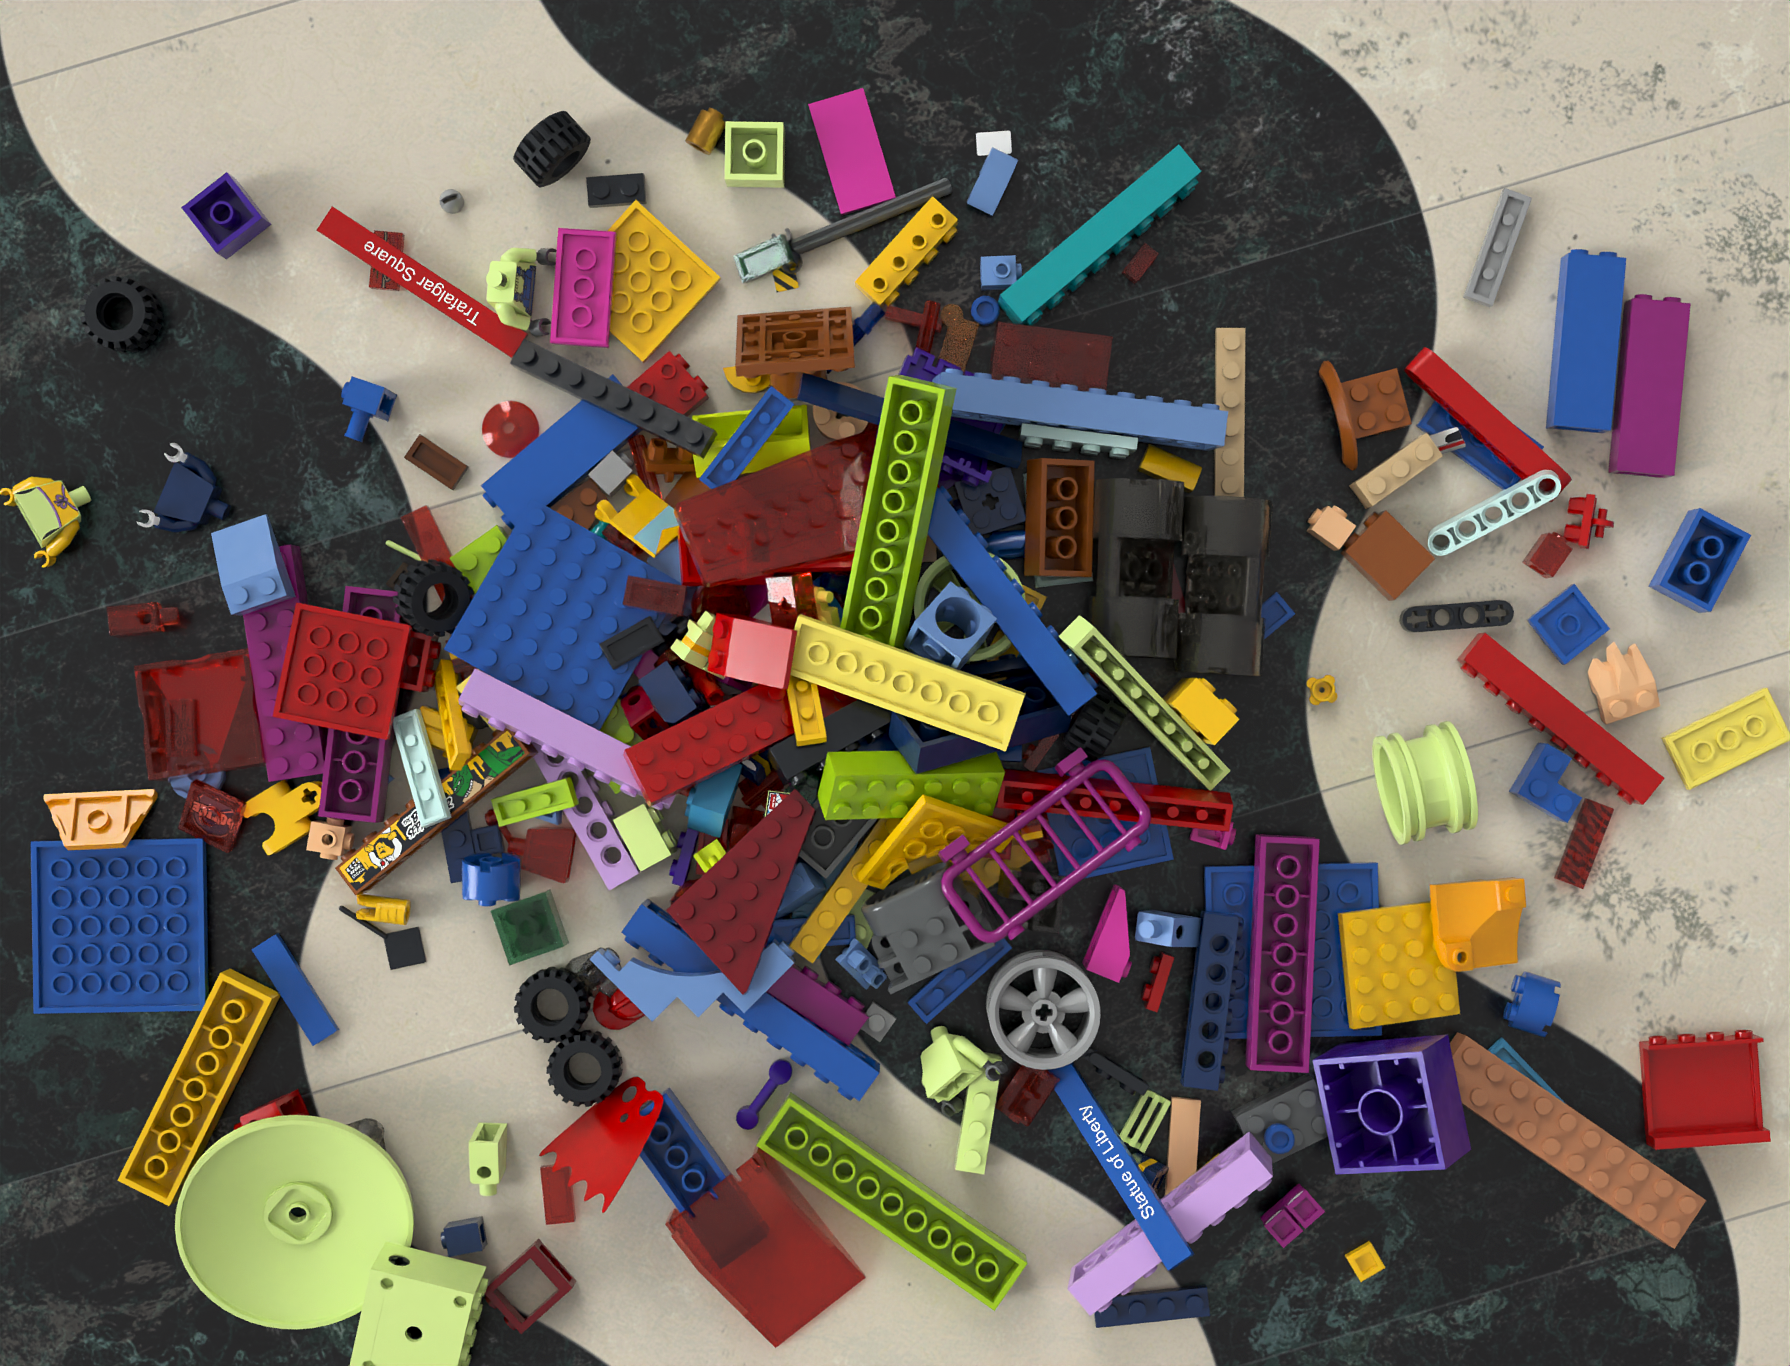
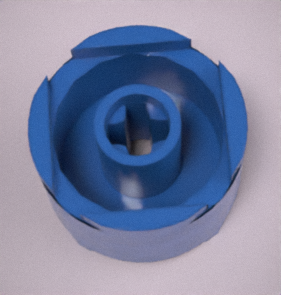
M477 853L464 857V860H462V895L464 900H478V905L485 907L496 905L498 900L508 902L520 900L521 875L519 856L501 853L500 858L492 857L491 853Z
M1526 971L1521 976L1515 975L1511 985V991L1515 992L1512 1003L1507 1002L1503 1019L1508 1020L1509 1027L1545 1037L1547 1032L1542 1030L1545 1025L1551 1026L1560 997L1554 991L1555 987L1561 988V983Z

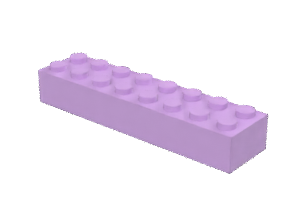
M1248 1132L1164 1196L1161 1202L1185 1240L1190 1244L1195 1242L1203 1234L1202 1230L1210 1224L1212 1226L1219 1224L1225 1218V1213L1232 1207L1237 1209L1245 1204L1249 1198L1248 1195L1253 1191L1265 1189L1271 1183V1178L1273 1177L1272 1158L1255 1137ZM1135 1219L1071 1268L1068 1290L1091 1316L1097 1310L1099 1312L1106 1310L1112 1304V1299L1118 1294H1127L1135 1286L1134 1282L1142 1276L1147 1278L1156 1271L1157 1265L1162 1261Z

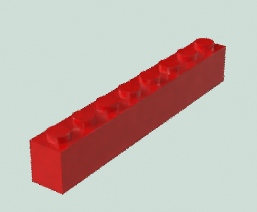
M1478 633L1458 657L1457 661L1462 664L1461 670L1472 678L1477 676L1485 682L1483 687L1489 693L1496 697L1499 694L1506 699L1505 705L1511 711L1518 715L1522 712L1529 718L1527 723L1540 733L1544 730L1552 737L1550 742L1562 751L1565 749L1570 751L1574 755L1572 758L1574 762L1584 769L1589 767L1597 774L1594 777L1606 787L1612 785L1619 791L1617 796L1629 805L1632 803L1644 805L1665 779L1488 634Z
M1004 769L1005 775L998 794L997 807L1027 810L1071 776L1064 775L1061 777L1058 774ZM1088 779L1118 820L1139 821L1138 811L1114 780ZM1130 782L1151 812L1150 824L1226 832L1230 830L1233 802L1229 792ZM1083 783L1064 796L1079 816L1110 819ZM1060 800L1044 811L1045 813L1071 815Z

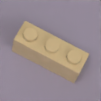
M1426 432L1349 486L1365 509H1367L1436 462L1443 455Z

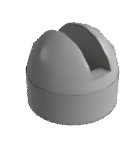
M448 189L440 196V205L447 213L455 214L463 208L464 199L458 191ZM455 195L457 196V199L451 200L444 204V200L449 199Z

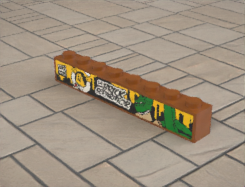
M507 728L504 731L495 730L492 733L494 738L487 744L483 742L472 749V756L466 760L461 771L450 770L449 768L450 774L443 780L441 779L452 818L427 828L421 827L414 799H411L405 805L407 809L400 815L396 813L383 823L386 827L379 832L374 831L362 840L364 845L356 850L354 848L341 857L343 862L335 867V869L355 895L367 893L534 757L538 751L533 744H526L514 737L516 733Z

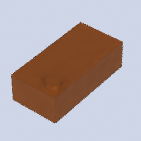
M1051 458L1027 460L1024 576L1092 577L1095 461Z

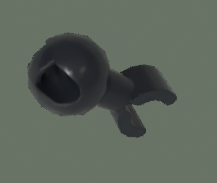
M786 228L787 243L781 249L783 256L780 260V265L786 273L794 274L800 271L803 261L802 257L793 251L791 246L793 236L789 228ZM773 233L771 236L772 240L774 241L777 239V237Z

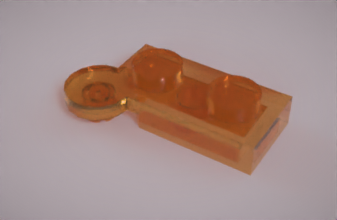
M948 304L941 311V321L944 325L948 326L939 359L941 358L960 367L964 374L979 323L963 319L962 309L956 304Z

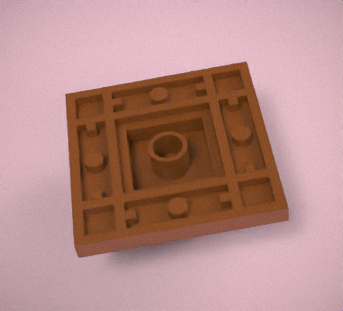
M851 307L737 315L736 377L756 378L760 375L769 374L770 386L774 387L786 398L797 399L800 379L803 373L828 380L827 370L842 372L849 368H855Z

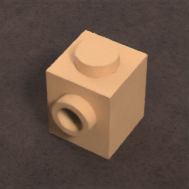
M1327 506L1322 510L1317 508L1308 520V523L1311 525L1307 532L1333 551H1336L1342 547L1356 525L1346 519L1347 513L1339 507L1333 506L1331 508Z

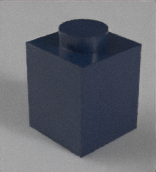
M483 1216L449 1222L443 1228L444 1232H441L442 1247L447 1249L448 1257L483 1251L488 1244Z

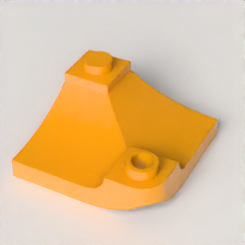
M1523 878L1478 879L1430 884L1434 944L1438 958L1445 968L1461 972L1470 971L1473 968L1518 963L1517 942L1522 909L1526 908L1525 882ZM1459 953H1461L1460 961L1457 959Z

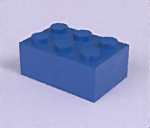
M1701 508L1689 510L1648 587L1698 613L1711 612L1751 535Z

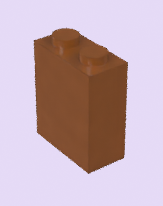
M1386 510L1379 514L1373 512L1363 522L1366 527L1359 534L1354 532L1347 538L1343 544L1346 548L1341 554L1388 601H1392L1435 558Z

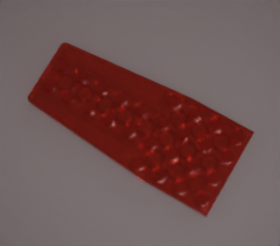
M878 428L832 441L677 503L674 515L702 584L705 587H713L854 554Z

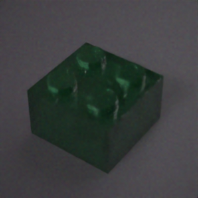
M551 889L491 910L509 966L559 949L569 943Z

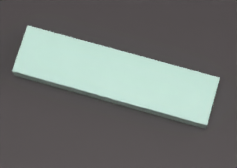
M413 709L394 717L392 725L421 827L427 828L452 818L421 710Z

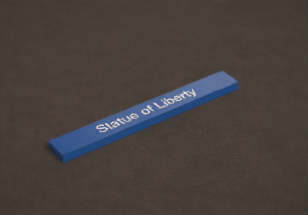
M1072 1062L1056 1069L1045 1070L1044 1074L1166 1269L1171 1271L1193 1256L1194 1252L1074 1063Z

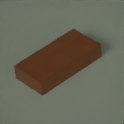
M421 434L418 435L404 456L406 460L451 490L455 489L469 466Z

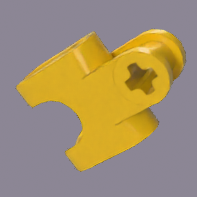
M282 780L240 806L239 810L245 818L257 816L260 813H266L273 818L275 831L262 845L267 855L278 853L309 834L311 826L309 816L319 811L322 781L307 782L292 790L288 782ZM312 791H316L317 796L314 797L315 800L311 801L309 796L313 794Z

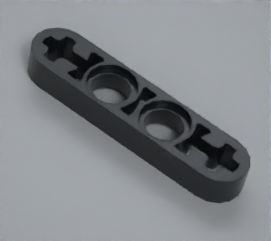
M1504 600L1415 606L1402 611L1399 622L1405 631L1412 633L1507 625L1511 622L1514 610L1511 604ZM1498 605H1500L1501 610L1506 611V616H1502L1501 621H1499L1497 616L1486 617L1487 623H1484L1485 611H1495L1498 609ZM1468 607H1473L1478 612V619L1472 624L1466 622L1463 617V613ZM1440 609L1446 610L1450 616L1449 622L1444 626H1440L1435 621V614ZM1425 610H1429L1428 621L1417 622L1416 628H1413L1412 623H1407V617L1412 616V611L1418 617L1427 616Z

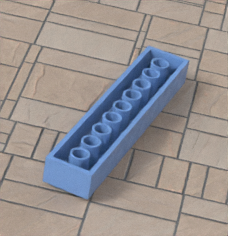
M946 369L945 372H941L932 380L934 383L957 388L951 417L1021 426L1024 423L1138 438V442L1205 451L1223 447L1225 444L1228 411L1219 410L1220 406L1215 404H1202V407L1191 406L1192 402L1186 400H1174V403H1163V398L1157 396L1135 399V394L1118 392L1117 395H1106L1107 390L1090 388L1089 391L1082 392L1078 391V386L1061 384L1060 388L1049 387V382L1038 380L1032 381V384L1020 383L1021 379L1017 377H1003V380H994L992 375L987 373H975L974 376H964L963 371L958 369Z

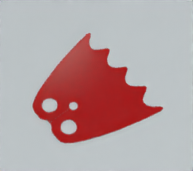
M632 1077L617 1086L602 1102L594 1104L539 1154V1156H543L550 1152H556L557 1157L552 1172H556L563 1167H571L572 1172L568 1181V1187L582 1180L587 1182L584 1201H588L598 1194H603L604 1204L602 1213L608 1209L637 1161L663 1106V1096L656 1090L648 1091L645 1088V1081L640 1077ZM629 1087H636L635 1097L629 1102H623V1093ZM652 1100L654 1102L653 1110L648 1115L641 1116L639 1112L641 1106L646 1101ZM624 1114H628V1119L625 1122H621V1117Z

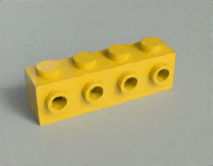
M932 196L855 281V287L878 308L882 309L885 304L890 307L900 296L898 290L903 284L906 283L909 286L919 275L917 269L923 262L928 265L939 253L936 248L943 241L948 243L956 235L958 230L955 227L958 225V219Z

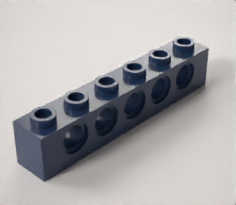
M1201 911L1200 936L1198 947H1196L1180 1082L1183 1087L1218 1091L1219 1083H1224L1225 1066H1221L1222 1055H1227L1229 1038L1225 1037L1226 1026H1230L1232 1021V1009L1228 1008L1229 998L1235 995L1236 980H1232L1233 968H1238L1239 951H1235L1236 940H1241L1243 923L1239 922V917L1234 914ZM1217 936H1225L1226 946L1222 950H1214L1212 947V942ZM1213 965H1221L1223 968L1222 975L1217 979L1210 978V968ZM1216 993L1219 995V1003L1215 1007H1207L1205 1004L1206 997L1209 994ZM1208 1022L1215 1023L1216 1030L1214 1034L1210 1036L1202 1035L1204 1024ZM1202 1052H1212L1210 1063L1202 1065L1198 1062V1057Z

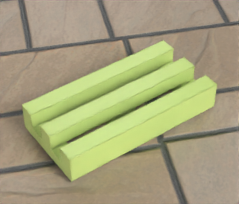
M1149 1089L1144 1096L1140 1095L1119 1135L1123 1142L1145 1153L1171 1101ZM1148 1096L1153 1098L1133 1137H1128ZM1158 1102L1162 1103L1142 1142H1138Z

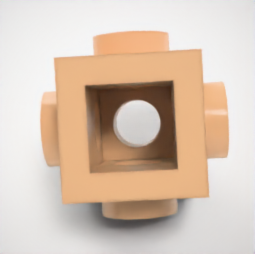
M327 817V821H312L306 850L320 852L321 858L337 860L338 856L344 855L353 847L355 835L351 833L352 826L344 825V819Z

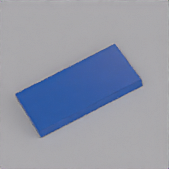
M1436 401L1432 403L1416 425L1423 432H1427L1429 436L1457 427L1466 446L1451 452L1502 490L1517 484L1521 479ZM1522 431V432H1523L1529 439H1531L1540 449H1543V448H1544L1543 445H1541L1539 442H1537V441L1534 440L1532 437H1530L1528 434H1526L1524 431Z

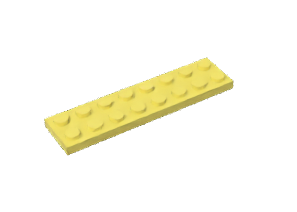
M802 614L798 616L794 630H797L790 675L997 749L1007 750L1026 693Z

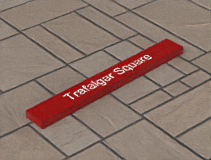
M333 206L317 228L319 233L510 358L514 357L522 341L527 338V333L521 329L503 324L495 312Z

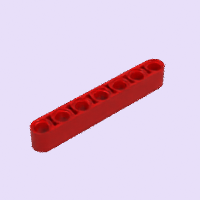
M1424 347L1404 369L1405 373L1522 480L1539 471L1551 470L1559 477L1561 484L1560 493L1572 481L1570 475L1432 350ZM1550 478L1543 479L1538 487L1542 491H1550L1554 488L1555 481Z

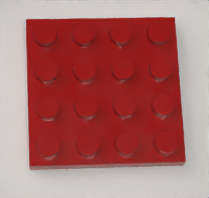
M296 602L272 717L389 740L412 632L411 625Z

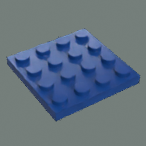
M1150 747L1100 758L1111 761L1118 766L1129 782L1158 785ZM1084 760L1082 763L1086 766L1091 762ZM1055 767L1037 770L1039 773L1058 774ZM1099 771L1090 777L1113 780L1105 771ZM1046 813L1048 824L1080 866L1099 852L1071 815ZM1079 816L1103 848L1122 835L1111 819ZM1119 820L1126 831L1138 823ZM1150 824L1149 828L1139 836L1142 840L1139 845L1129 852L1123 848L1085 878L1174 860L1167 825ZM1052 839L1061 881L1072 873L1075 868Z

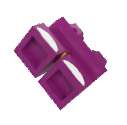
M1297 1184L1260 1218L1264 1222V1227L1284 1248L1303 1232L1299 1226L1300 1223L1306 1229L1325 1211L1306 1189Z

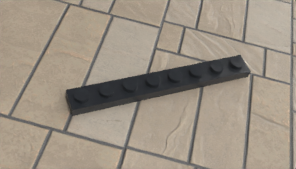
M526 339L522 341L510 362L513 367L704 459L718 435L714 429Z

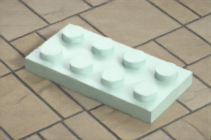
M1022 423L1018 435V441L1024 442V446L1029 448H1041L1042 444L1052 445V450L1069 452L1071 448L1081 449V454L1097 456L1100 451L1109 452V457L1116 459H1126V456L1132 455L1137 450L1138 438L1024 423Z

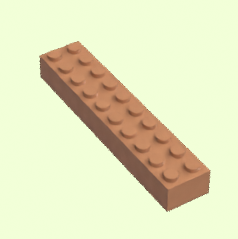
M1456 1033L1450 1042L1463 1106L1655 1238L1675 1249L1706 1202L1704 1198L1468 1036Z

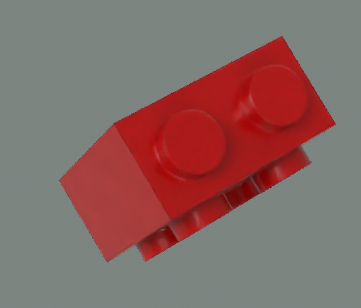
M670 351L626 387L687 417L709 399L705 393L709 389L698 375L693 378L687 372L690 365L680 354L674 356Z

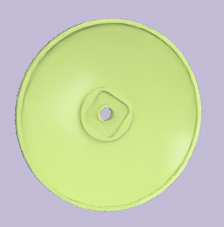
M286 1115L261 1119L235 1129L219 1139L198 1159L184 1182L175 1214V1234L179 1254L187 1272L199 1289L214 1303L236 1317L258 1325L279 1329H308L326 1326L342 1321L362 1311L370 1269L384 1243L390 1242L411 1247L414 1230V1208L411 1193L401 1170L391 1156L379 1144L355 1128L327 1118L307 1115ZM295 1207H301L306 1211V1214L296 1217L290 1210Z

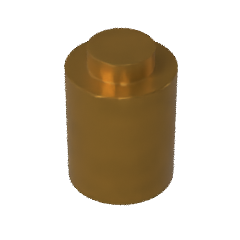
M709 108L708 111L701 110L685 142L696 150L711 155L725 128L724 115L712 108Z

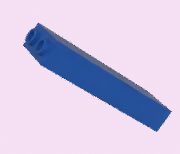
M1573 249L1570 253L1561 257L1546 429L1592 433L1611 431L1626 258L1617 257L1615 252H1600L1599 255H1590L1588 250Z
M613 374L608 378L622 385ZM581 400L481 485L486 491L482 496L493 508L498 506L504 513L501 516L502 520L513 530L531 498L549 508L552 507L587 478L588 474L612 450L615 453L638 435L642 429Z

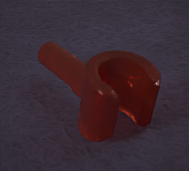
M494 809L488 810L485 814L487 825H498L499 827ZM507 825L499 827L509 846L513 845L515 840L509 832Z

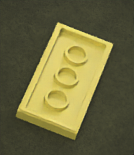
M1762 688L1661 739L1686 789L1691 790L1790 741V732L1768 688Z

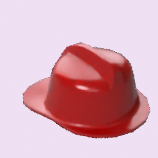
M613 982L600 990L593 1001V1013L596 1020L603 1027L610 1030L623 1029L645 1016Z

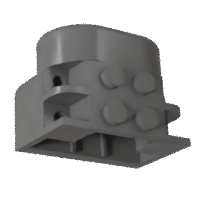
M950 861L946 864L944 862L934 864L887 886L884 890L878 891L862 905L861 911L874 934L872 946L879 958L877 963L880 968H884L891 981L888 987L890 994L994 947L996 944L986 943L976 938L944 896L941 889V880L946 870L953 865ZM958 875L953 881L954 890L985 930H996L999 924L980 888L972 881H963L961 876Z

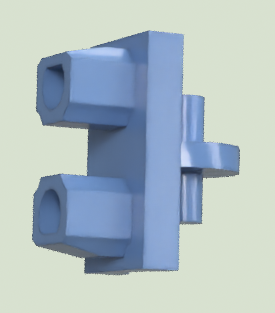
M855 938L851 941L849 948L843 949L842 954L835 959L866 990L870 985L877 989L887 978V975L883 972L884 968L879 967L878 960Z

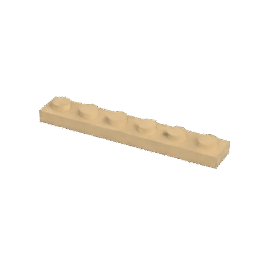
M1216 328L1215 405L1220 406L1219 410L1228 411L1225 444L1223 447L1214 449V501H1243L1245 328Z

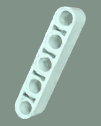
M1551 470L1539 471L1435 526L1428 534L1429 550L1437 556L1447 555L1557 497L1561 491L1558 475ZM1550 478L1555 481V486L1550 491H1542L1538 487L1540 481ZM1522 492L1527 494L1528 501L1524 505H1516L1512 502V497L1516 493ZM1494 506L1500 508L1502 514L1497 519H1490L1485 515L1486 510ZM1463 521H1472L1476 525L1475 529L1470 533L1462 532L1459 529V525ZM1444 534L1449 538V542L1447 545L1439 547L1433 543L1434 537Z

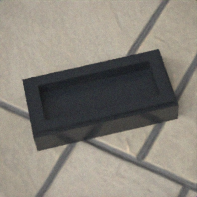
M649 616L605 640L599 646L612 669L615 670L665 641L653 619Z

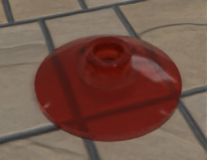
M504 401L493 406L485 415L482 423V435L488 448L495 454L505 458H514L539 437V423L536 415L528 406L517 401ZM508 423H512L514 426L511 433H505L504 426Z

